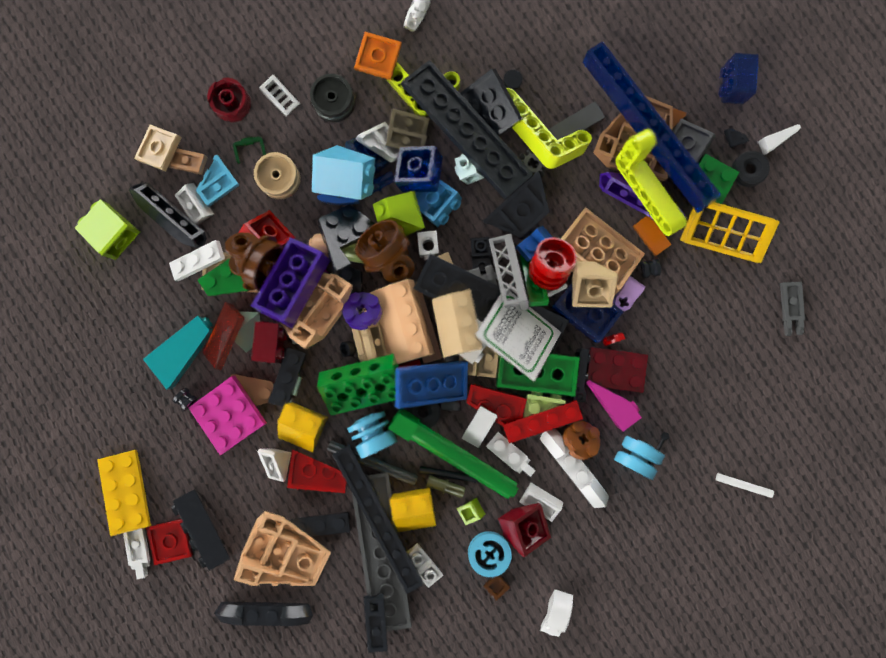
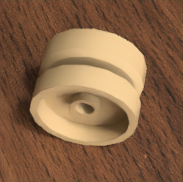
M274 152L268 153L258 160L254 168V179L258 187L269 197L286 199L298 190L300 173L288 156Z

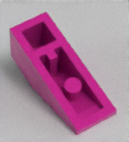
M590 380L586 381L611 420L621 431H625L641 419L638 413L640 409L635 402H629L625 398Z

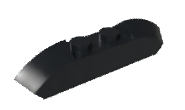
M148 182L130 186L129 191L137 205L176 240L197 249L205 245L207 240L205 232Z
M221 602L214 612L215 616L222 623L249 626H298L309 624L313 617L311 608L307 603Z

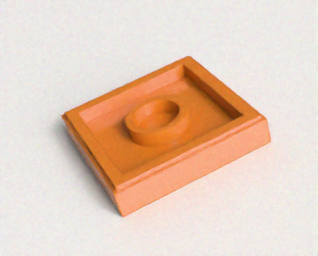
M365 32L354 70L391 80L402 42Z

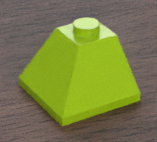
M415 191L387 197L373 204L377 222L393 220L403 227V232L406 236L425 228Z

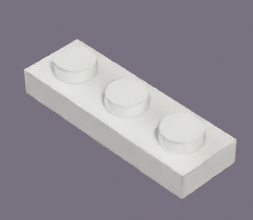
M215 240L169 264L174 280L180 281L224 260L225 257L220 241Z

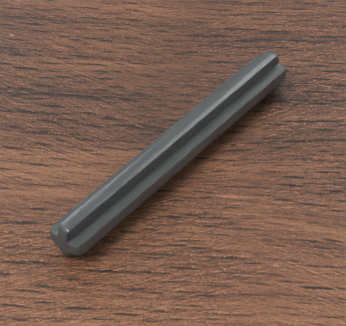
M330 441L327 450L336 453L347 446ZM353 449L360 464L382 473L388 472L389 476L411 485L416 484L418 479L416 474L371 456L361 459L358 451Z

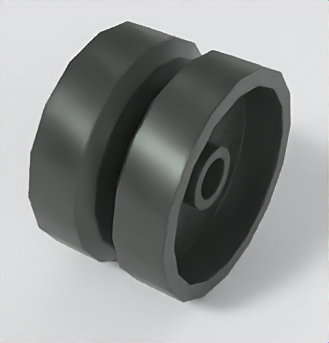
M333 73L324 74L312 84L310 98L319 117L325 121L335 123L341 122L350 116L353 112L355 101L351 86L346 79Z

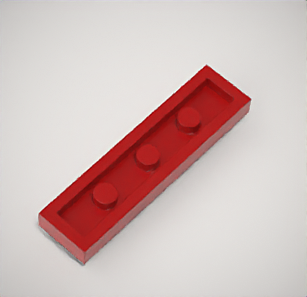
M575 400L503 424L508 442L512 443L582 420L583 417L578 402Z

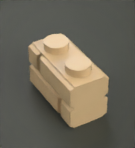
M379 322L368 326L369 329L366 330L352 329L360 362L387 355Z

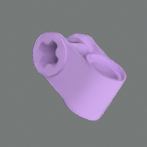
M630 276L621 290L615 295L612 304L613 310L618 313L629 310L641 295L645 286ZM623 299V300H624L623 304H624L625 306L620 307V306H619V305H620V300Z

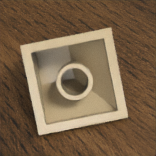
M576 261L572 277L573 307L612 308L618 274L595 261Z

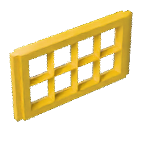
M696 198L680 241L761 263L780 222L770 217ZM704 208L717 211L712 224L700 221ZM721 212L733 215L728 228L716 225ZM737 217L749 220L744 233L732 230ZM754 221L766 224L761 237L748 234ZM698 224L710 227L705 240L693 237ZM714 229L726 232L721 245L709 242ZM730 233L742 236L737 249L725 246ZM746 238L758 241L753 254L741 251Z

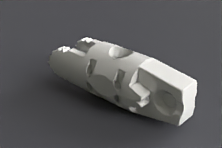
M413 0L404 22L405 28L412 32L417 29L431 4V0Z

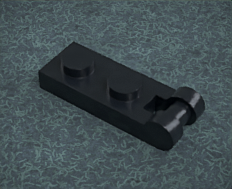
M378 594L376 597L364 595L368 653L388 651L384 594ZM378 604V610H371V605Z

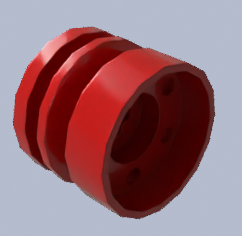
M547 238L541 241L529 264L528 273L530 279L540 288L547 290H557L563 287L576 264V251L570 243L560 238Z

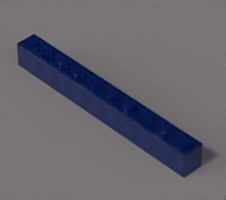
M602 41L589 49L582 63L637 134L646 129L653 132L656 144L650 152L696 212L700 213L712 205L721 196V193L605 43Z

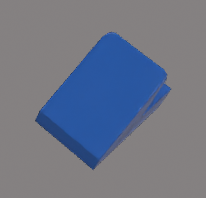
M542 225L515 248L528 262L534 257L540 242L553 237Z

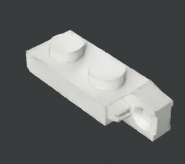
M499 432L486 445L490 451L519 474L523 470L531 477L535 472L528 465L531 461L527 458L528 456L515 445L509 443Z
M145 528L123 533L128 565L131 566L132 570L135 569L137 579L147 577L150 556Z

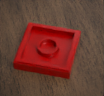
M182 519L146 527L154 566L193 556L192 547L189 543V534H185L180 525L183 522Z

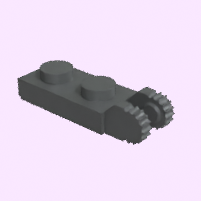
M802 281L780 283L785 336H791L792 320H796V334L803 335L805 314Z

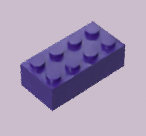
M290 237L251 306L261 314L293 328L330 260L322 251Z

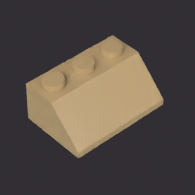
M465 290L432 299L443 357L482 350L481 340L475 336L479 329L471 291Z

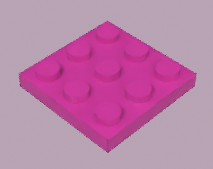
M235 375L228 378L189 407V410L219 455L224 454L267 424Z

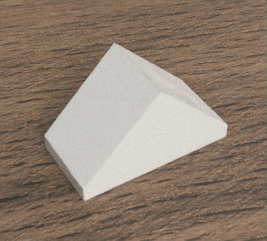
M259 449L257 452L268 478L285 482L291 452L279 449Z

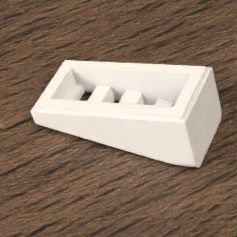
M274 75L259 87L262 93L285 116L289 115L300 104ZM275 83L277 86L269 92L268 89ZM280 89L282 92L274 98L272 95ZM286 95L287 98L282 103H279L278 100ZM291 100L293 103L285 109L283 106Z
M797 124L761 139L758 144L763 155L768 154L798 132L801 126Z

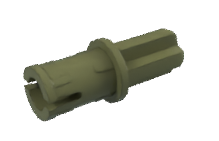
M430 475L426 486L443 492L442 494L448 493L462 498L465 493V487L448 482V479L446 481Z

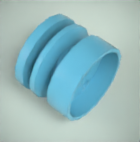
M384 411L371 413L355 421L347 428L349 433L356 429L359 432L351 438L352 440L361 438L363 441L356 446L361 459L398 441L394 432L391 430L383 431L382 429L389 423L388 420L381 423L378 420L386 416Z

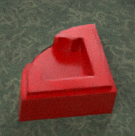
M622 332L603 338L602 342L606 346L624 340L625 336Z

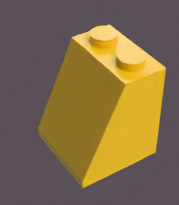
M294 402L287 403L278 420V438L314 452L328 417Z
M431 488L392 494L390 504L393 521L398 532L437 526Z

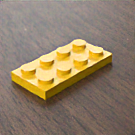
M137 450L97 459L110 536L150 527L151 522Z

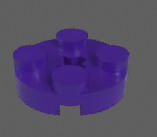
M354 292L350 294L349 299L343 305L342 313L345 321L351 328L366 330L369 329L368 326L379 322L382 316V308L378 298L373 294ZM361 308H365V310H367L366 312H362V314H359V310Z

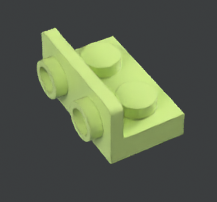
M531 391V394H526L527 402L523 417L566 404V400H562L561 395L550 394V397H544L543 392Z

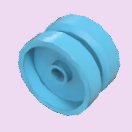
M625 436L622 446L631 451V454L618 451L614 460L653 480L657 470L647 463L650 461L660 465L665 455L643 441H637L629 436Z

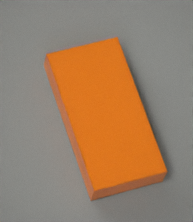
M648 216L632 226L654 256H657L672 245L653 219Z

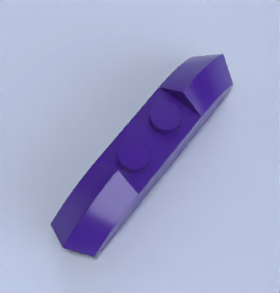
M614 172L600 174L599 187L603 192L652 218L622 174Z

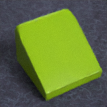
M477 498L457 508L465 525L478 521L486 515Z

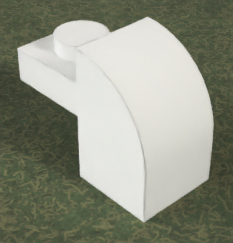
M554 590L549 599L547 615L542 622L540 631L557 637L560 636L561 632H565L571 616L573 595Z

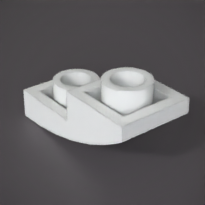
M480 406L462 439L479 448L496 420L497 415Z
M418 543L407 551L424 584L428 588L443 576L442 572Z

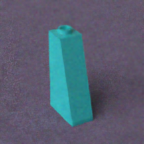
M195 317L143 358L144 362L166 389H173L213 334L214 331L211 328L213 324L207 317Z

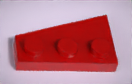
M471 383L466 403L476 410L482 406L497 415L495 421L503 426V424L523 417L527 398Z
M292 449L287 488L346 493L347 482L340 470Z

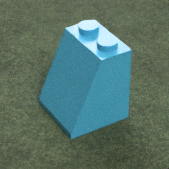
M338 145L314 154L312 192L359 200L372 195L374 189L375 158Z

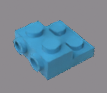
M432 173L427 176L415 191L421 214L436 227L446 224L451 211L457 210L461 205L460 200L462 197L460 194Z

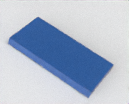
M464 360L396 368L395 407L399 409L467 399L468 362Z

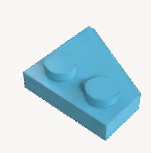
M217 154L213 158L214 161L211 167L205 172L203 181L200 182L196 189L208 207L239 186Z

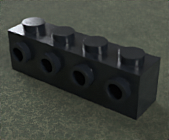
M194 489L173 500L174 505L171 508L176 516L180 515L183 521L180 525L184 533L189 532L192 538L189 540V543L194 551L198 550L201 556L198 560L202 568L207 567L208 571L230 560L196 490Z

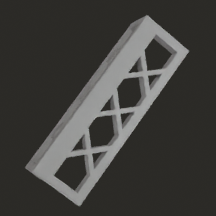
M507 234L489 239L504 307L520 305L521 311L529 309L512 235ZM505 242L506 246L501 252L495 249L494 244ZM502 257L510 261L506 268L498 264ZM506 274L514 278L510 285L502 281ZM511 290L518 294V299L507 301L506 296Z

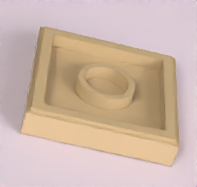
M150 125L134 159L166 172L182 137Z

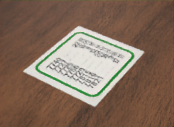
M509 292L506 296L507 301L518 299L512 292ZM500 294L475 336L527 377L535 381L561 332L530 307L522 311L520 305L505 308L502 294Z

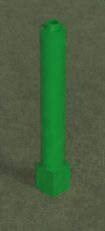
M399 408L391 420L389 430L407 441L411 439L504 498L509 499L516 495L518 491L516 481L420 422L419 418L405 409Z

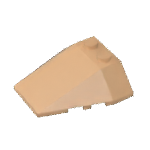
M323 273L293 328L280 323L288 336L305 349L323 340L342 315L343 305L349 299L353 287L352 284L336 274Z
M265 511L257 518L243 548L234 580L252 586H259V584H272V586H278V584L315 586L331 552L286 518Z

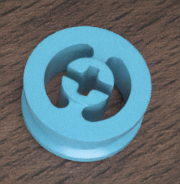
M485 531L479 533L469 544L468 557L470 565L475 572L484 577L501 575L506 571L511 562V549L508 542L502 535L496 532ZM489 540L499 543L503 548V557L499 558L497 548L494 549L492 544L484 545L483 543ZM481 550L482 560L485 559L486 564L496 565L492 567L482 566L476 560V551ZM493 550L494 556L486 558V551L491 552Z

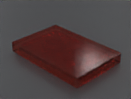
M227 302L224 303L203 351L204 356L218 370L223 368L245 319L232 304Z

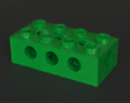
M394 354L322 371L319 372L317 388L331 416L394 401L396 368H399Z
M549 354L541 368V376L533 381L524 373L520 375L514 374V366L500 355L496 387L575 396L580 357ZM555 369H558L561 373L558 380L552 377V372Z

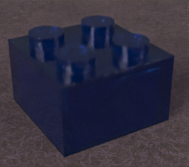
M735 53L721 67L720 78H723L722 85L719 88V96H722L721 103L744 104L756 94L759 55Z
M400 147L394 183L402 193L410 191L438 192L443 156L437 147Z

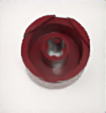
M222 78L218 82L215 81L208 90L207 99L209 105L222 120L227 122L241 121L248 114L251 106L250 96L237 80Z

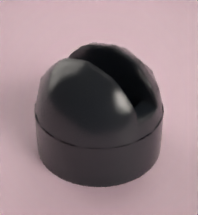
M351 341L342 342L340 344L342 356L349 357L355 354V343Z

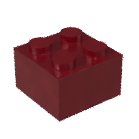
M255 321L251 361L282 363L286 353V348H283L284 340L287 341L288 334L281 324Z

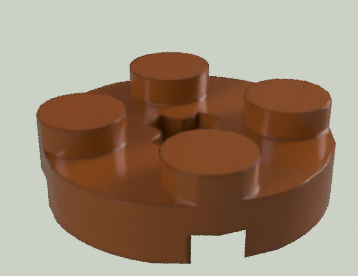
M576 421L564 430L563 443L565 446H568L571 456L579 460H586L598 454L600 449V431L588 422ZM579 437H582L585 443L582 444V441L579 439Z

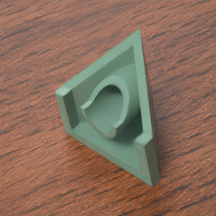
M236 311L222 324L229 337L247 353L253 348L255 321L260 322V313Z

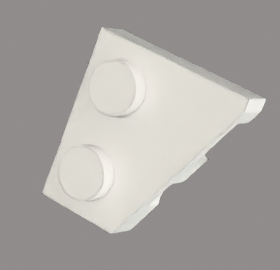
M386 122L360 133L356 137L358 142L389 162H393L407 153V151L385 146L388 131Z

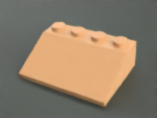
M586 207L561 237V239L570 243L575 249L577 261H595L618 274L614 296L621 290L645 255L644 252Z
M411 279L399 281L370 292L378 298L382 308L379 324L387 355L394 354L397 364L435 354L417 290L413 289L415 283Z

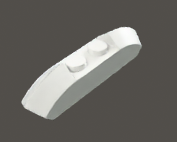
M557 429L543 432L540 437L541 442L594 508L606 507L609 495L582 460L570 455V450L568 446L564 445L563 437Z

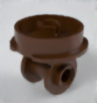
M393 220L379 221L370 226L360 236L355 246V253L365 264V270L368 272L382 270L384 278L391 283L409 279L415 269L407 248L409 240L406 238L401 225H398Z
M236 233L225 242L226 252L232 256L229 260V268L233 274L241 276L243 288L259 292L272 268L277 263L276 261L282 253L284 246L278 244L277 239L271 235H265L257 239L251 233Z

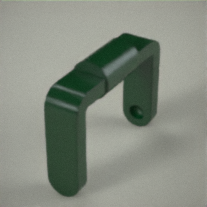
M261 137L243 138L241 141L233 143L237 164H241L237 150L239 146H248L260 142L263 156L266 155L264 141Z

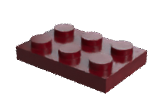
M590 347L589 354L591 358L587 368L588 380L604 388L644 392L648 355Z

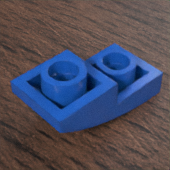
M326 194L317 195L320 202L332 205L360 203L359 199L339 198V196Z

